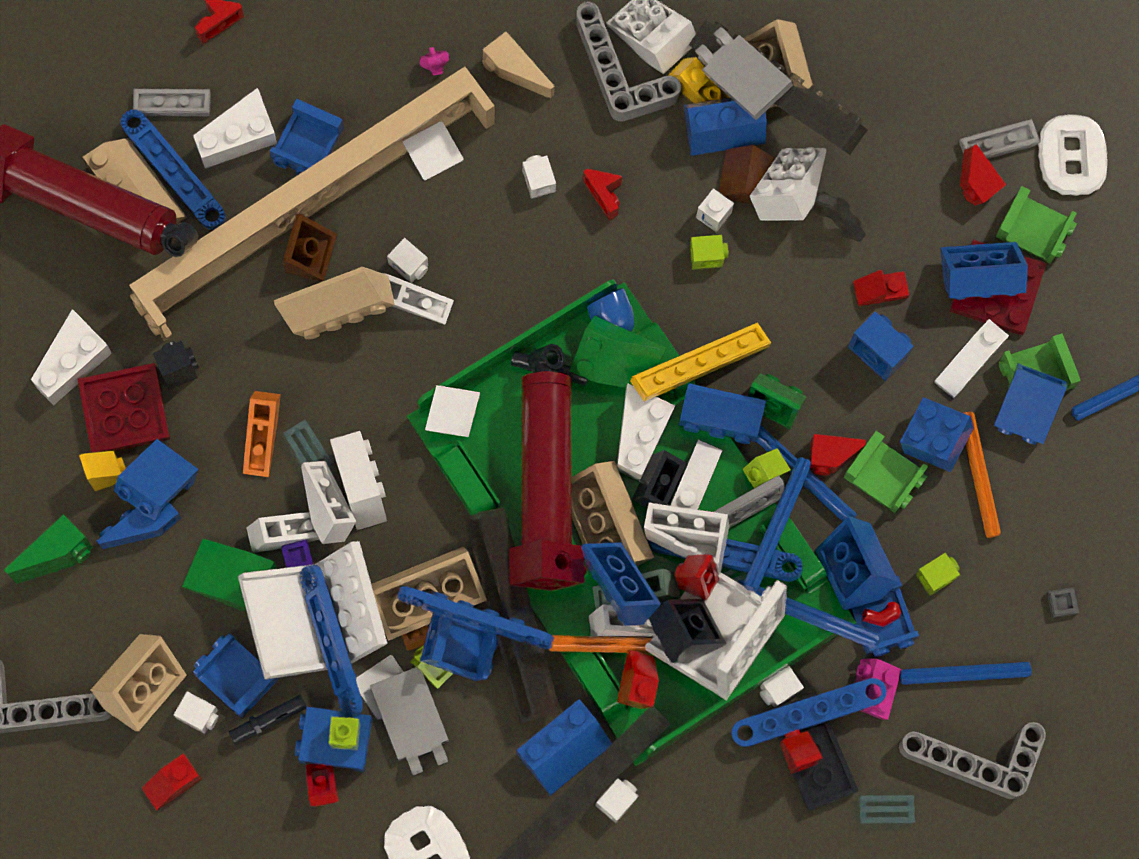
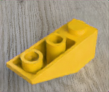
M697 57L683 59L668 75L674 76L680 81V91L693 103L730 98L704 74L703 68L705 67Z

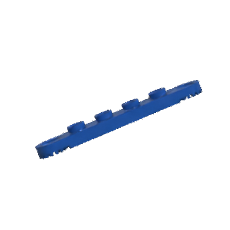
M136 109L126 111L121 118L123 131L198 221L209 230H215L224 224L226 216L223 208L141 111ZM131 118H139L141 125L136 129H132L127 126V122ZM209 211H217L219 213L218 220L212 223L208 222L205 216Z
M727 539L722 567L748 573L759 546ZM648 540L649 547L653 551L684 558ZM775 549L764 576L789 582L795 581L802 574V561L793 553H785ZM786 562H793L797 568L795 572L785 573L782 570V565Z
M318 565L305 566L301 569L302 572H300L302 575L300 576V579H302L301 584H303L302 588L306 592V603L335 696H338V704L341 705L339 709L342 708L340 712L347 718L359 716L362 712L363 702L356 682V674L352 669L340 630L341 627L333 608L332 597L329 595L321 568Z
M401 586L397 595V599L403 603L407 601L406 604L408 605L411 602L412 606H422L421 609L523 643L526 641L535 647L537 645L543 649H551L554 640L552 635L525 626V622L520 619L509 618L507 620L499 617V613L493 610L484 609V611L474 609L473 605L469 602L459 600L456 603L447 600L448 597L438 592L429 594L411 587Z
M877 678L866 679L740 720L732 728V738L736 744L742 747L766 742L784 736L794 730H803L879 705L884 701L887 689L885 684ZM874 684L880 688L881 695L879 698L869 699L866 696L865 690L869 685ZM742 726H748L753 731V736L748 741L741 740L737 735L738 729Z

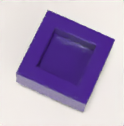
M307 540L281 546L286 568L313 565Z

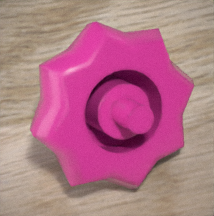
M430 47V53L420 57V65L430 70L433 76L443 74V67L449 60L448 52H435L434 47Z

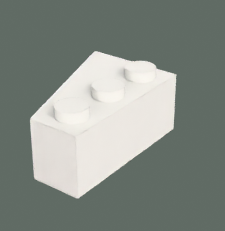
M258 88L193 135L205 168L277 144L273 127Z
M72 309L31 380L35 387L54 406L78 384V379L89 375L112 353L108 345Z
M628 383L625 391L617 468L620 473L640 482L675 405L658 397L644 402L634 386Z
M360 431L331 439L330 442L349 506L356 520V529L360 530L387 522L381 500L386 495L382 482L376 483L375 476H379L375 460L370 462L368 455L372 454L369 440H363Z
M649 503L644 525L646 539L684 558H687L688 555H712L718 575H720L729 531L728 514Z

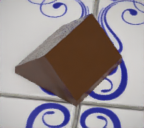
M754 145L726 149L719 193L731 201L753 204L750 195L776 158Z
M296 214L283 259L285 272L317 281H324L337 233L301 214Z

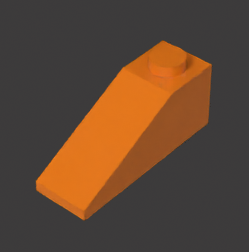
M255 391L250 397L243 474L269 477L281 394Z

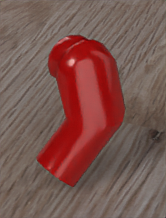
M889 602L881 612L865 608L862 614V621L885 627L899 619L901 615L900 606L896 602Z

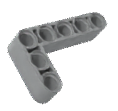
M591 2L580 4L576 15L577 28L612 118L620 122L676 104L680 96L681 83L674 76H665L631 88L628 87L598 7ZM588 14L593 16V19L584 20L582 16ZM597 36L602 41L595 43L590 38ZM605 58L608 59L610 63L608 65H603L599 63V60ZM616 81L619 86L610 87L607 85V82ZM672 88L675 93L666 94L663 89ZM646 95L651 98V101L643 102L639 97ZM624 103L628 108L620 110L615 105Z
M0 660V733L104 721L113 716L107 711L102 713L96 712L95 708L99 701L93 693L7 704L5 668ZM81 704L80 713L76 716H70V706ZM47 707H53L54 715L50 719H43V710ZM21 710H26V720L16 723L15 715Z
M1035 722L1028 723L1022 727L1017 733L1005 767L919 732H910L905 735L899 743V750L902 756L1004 798L1015 799L1025 793L1028 788L1046 733L1042 725ZM1026 730H1032L1036 733V742L1033 743L1027 740L1025 736ZM908 739L917 741L919 744L917 752H912L907 748L906 742ZM933 749L942 751L944 754L943 762H937L932 758L931 753ZM1018 754L1026 756L1028 759L1027 767L1018 765L1016 761ZM958 759H964L968 762V772H962L958 769ZM983 769H989L993 772V782H987L983 779ZM1009 779H1014L1018 782V792L1009 790L1007 786Z

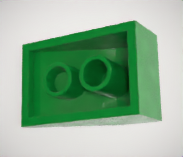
M594 316L585 329L570 372L592 382L626 388L627 383L632 385L630 382L632 376L660 364L666 347Z
M760 373L753 381L748 397L766 400L763 416L791 429L807 396L803 395V392L797 387H787L779 383L780 380L773 375L766 374L765 376Z
M63 514L8 565L4 571L16 584L72 567L77 562H84L91 555L90 550L93 546Z
M202 539L182 588L247 613L238 576L243 573L274 570L276 566L273 561L253 553Z

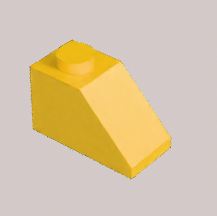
M114 451L79 455L87 480L95 491L115 485L118 476L126 469L123 458H117Z

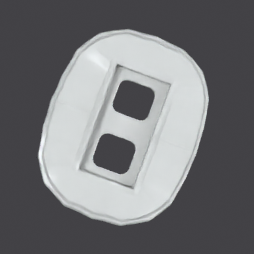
M1080 115L1057 116L1046 122L1040 132L1038 157L1043 180L1048 184L1049 188L1058 191L1062 195L1070 194L1075 196L1081 194L1089 195L1095 190L1100 189L1107 173L1106 143L1100 126L1091 118ZM1064 138H1079L1080 150H1066ZM1079 161L1082 173L1068 174L1065 162Z
M432 806L415 807L403 813L399 818L392 821L385 833L384 847L389 859H428L434 854L440 855L441 859H470L465 843L453 823L446 817L443 811ZM420 831H425L431 842L428 846L417 851L410 842V838Z

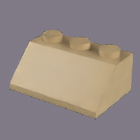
M777 19L744 38L792 81L793 86L770 108L795 103L814 93L796 23Z
M139 634L91 691L104 710L134 731H139L186 677V673L161 636Z

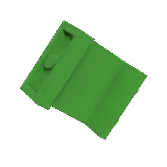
M1021 186L996 237L1005 242H1017L1021 250L1051 264L1055 257H1061L1066 247V244L1062 242L1066 235L1069 237L1072 235L1077 225L1076 222H1073L1077 213L1072 211L1069 217H1066L1028 198L1031 190Z
M1063 334L1053 336L1047 343L1011 354L1010 351H1006L999 361L1000 371L1003 376H1007L1009 384L1013 379L1017 363L1066 381V390L1076 388L1081 381Z
M875 431L846 472L844 478L896 513L899 507L902 509L907 507L913 498L909 493L914 486L919 489L928 476L924 472L928 466L923 464L919 468L882 441L885 436Z

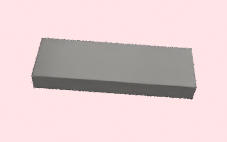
M134 89L133 110L141 111L145 116H210V89Z
M1030 119L962 138L959 143L963 154L967 147L977 144L986 158L990 159L1036 146L1040 143L1034 123Z
M778 475L714 512L728 514L730 528L780 500L785 489L784 482Z

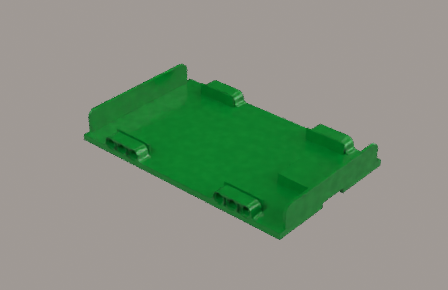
M614 279L605 282L439 384L438 386L480 392L469 437L425 430L436 387L422 395L417 400L418 409L407 415L408 421L508 574L509 548L522 545L521 379L524 375L533 373L532 371L511 366L514 351L529 355L535 349L555 344L564 353V364L572 366L585 329L591 322L587 306L609 295L612 291L623 288L633 309L634 328L631 332L666 347L660 364L679 357V354L656 322H652L625 282L620 285ZM588 380L586 387L571 382L572 477L598 463L615 461L617 466L626 388L592 382ZM695 380L690 381L688 383L695 385ZM688 383L656 396L675 405L653 454L665 450L685 461L684 475L698 440L721 449V455L698 507V510L714 512L750 492L754 487L743 471V468L748 463L729 436L715 438L710 436L709 432L699 430L698 433L684 430V426H679ZM620 473L645 534L644 525L648 509L632 501L640 482ZM680 482L678 483V485H676V487H675V489H674V492H673V494H672L673 497H672L671 503H672V501H673V498H674V496H675V494H676V491H677V489H678V486H679ZM773 503L730 527L727 539L760 546L777 505ZM789 517L775 549L798 556L803 565L802 574L797 580L790 582L763 576L759 587L767 589V587L772 588L779 581L787 586V598L856 624L850 612L842 609L827 579L824 567ZM572 520V544L583 546ZM651 549L654 558L637 566L641 574L659 569L676 572L678 565L684 563L686 559L657 553ZM585 560L584 566L587 568V574L584 576L585 583L555 591L517 586L546 632L550 635L591 636L589 615L596 610L592 587L597 586L598 583L592 577V573L586 566ZM786 562L782 565V570L785 573L795 572L797 568L793 562ZM725 567L721 568L722 574L736 582L739 580L745 581L748 574L743 571ZM679 589L681 597L685 591ZM785 614L727 700L654 656L659 682L653 707L644 709L617 702L627 653L559 652L634 767H637L759 687L764 681L787 666L791 667L838 635Z

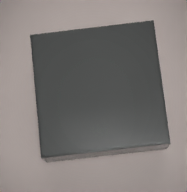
M1074 587L1047 592L1052 618L1079 614Z

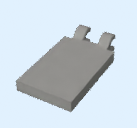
M720 27L714 33V36L717 37L716 41L722 47L712 54L702 44L695 52L699 55L698 59L706 65L703 68L704 74L757 120L793 86L792 81L739 35L733 40Z
M418 668L410 669L370 685L399 761L407 759L413 775L423 772L418 756L433 751L438 766L448 762L442 744L449 742L424 675Z

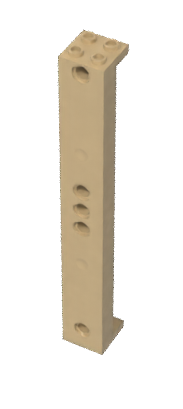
M463 67L199 239L181 257L170 258L130 284L129 286L133 292L130 298L133 301V305L141 316L146 314L144 318L155 336L160 334L164 341L172 336V333L165 324L167 321L162 314L164 311L293 228L296 214H301L307 218L406 154L408 151L403 144L404 140L440 121L447 127L472 110L483 126L488 129L495 124L494 104L467 68Z

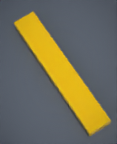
M757 322L634 375L630 382L645 402L764 350L770 346L771 341Z

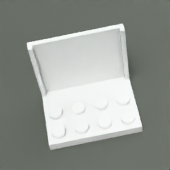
M350 542L315 565H318L323 572L352 664L386 645L387 641L360 542ZM305 566L249 572L238 576L265 679L327 670L306 603V592L302 588L303 584H301L302 579H300V576L302 575L300 572H302L301 569Z
M720 573L718 575L719 581L708 600H704L727 644L693 661L684 663H671L665 655L664 649L656 635L646 644L645 650L727 700L785 616L787 586L779 581L772 588L767 587L761 597L750 590H746L741 584ZM684 592L680 599L701 598L694 596L690 593Z

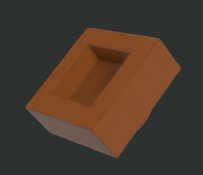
M427 625L402 635L407 651L424 645L428 632Z

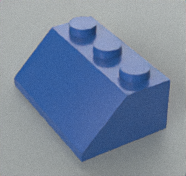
M731 97L684 105L691 156L766 143L767 121L765 112L755 120Z
M1017 242L940 247L944 286L949 298L962 300L967 297L976 296L988 298L993 295L1005 294L1007 296H1015L1018 293H1026L1028 265Z
M688 383L679 426H684L683 429L689 432L698 433L699 430L709 432V435L715 438L729 436L735 438L736 442L750 444V441L755 442L757 439L766 400Z
M848 516L815 549L838 601L844 610L882 599L899 582L869 522Z
M583 544L581 549L585 564L592 573L594 580L597 581L604 592L605 598L616 611L619 620L624 626L644 625L661 603L623 544Z
M579 699L517 749V756L551 796L613 744L595 717Z

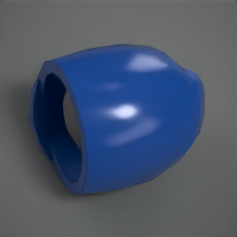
M623 288L614 290L609 295L587 306L591 320L594 316H597L630 332L634 328L633 309Z

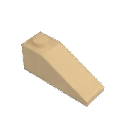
M507 32L483 49L482 62L489 72L494 71L498 77L545 97L552 98L554 96L555 86Z

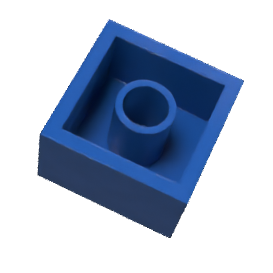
M875 311L854 332L848 348L886 382L907 360L914 346L911 344V339L905 333H899L892 327V322L885 315H879Z
M923 397L900 443L905 454L951 472L974 427L969 415Z

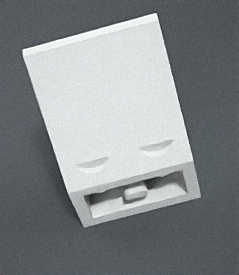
M631 0L607 22V25L647 64L663 74L699 42L691 21L657 0Z
M785 148L779 152L750 195L760 220L805 219L815 203L826 148Z

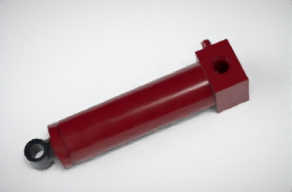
M6 124L0 126V203L5 202V199L11 194H15L152 255H158L165 250L173 257H181L197 243L198 233L196 229L185 222L176 225V213L174 210L33 149L34 136Z
M549 344L530 352L528 365L534 373L526 374L521 379L522 545L509 548V585L546 591H555L585 583L584 576L587 574V568L584 566L582 546L572 544L571 377L558 373V369L563 366L565 358L562 349L555 344Z

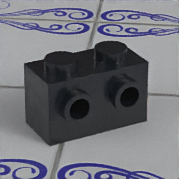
M182 341L166 343L162 346L161 350L152 353L169 390L198 378L195 369H198L199 366L190 346L184 347Z
M665 450L653 454L632 501L648 509L649 503L669 506L674 489L682 479L686 462Z

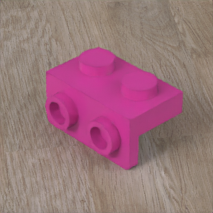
M861 659L860 665L857 668L855 683L870 678H877L885 684L887 689L886 697L881 704L861 710L862 712L881 720H888L900 677V668L879 659ZM873 684L866 688L865 694L869 699H877L881 695V690L877 685Z

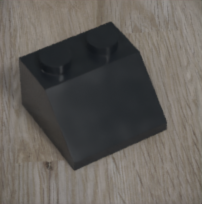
M703 599L667 600L648 619L653 627V632L664 649L665 655L671 663L693 661L727 644Z

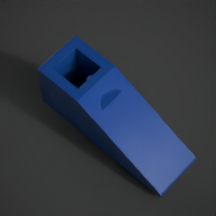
M170 503L161 510L160 516L156 521L143 515L137 508L134 510L129 509L122 514L119 523L114 527L109 526L100 533L97 543L102 549L161 536L182 518Z

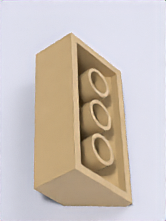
M129 138L105 142L83 156V160L92 175L174 210L176 213V224L187 218Z
M365 267L357 268L274 300L276 308L293 334L303 336L305 339L317 338L321 332L326 330H338L342 328L343 324L348 322H360L364 320V316L370 314H382L386 312V308L395 305L389 276Z
M615 461L594 464L573 476L572 520L582 544L622 543L636 566L654 558Z
M464 546L371 584L383 630L388 641L430 624L433 612L421 609L422 606H412L411 602L408 605L406 604L407 601L403 603L397 599L401 586L411 587L429 594L433 592L442 593L448 597L447 600L456 603L459 600L466 601L473 606L487 600L469 553Z

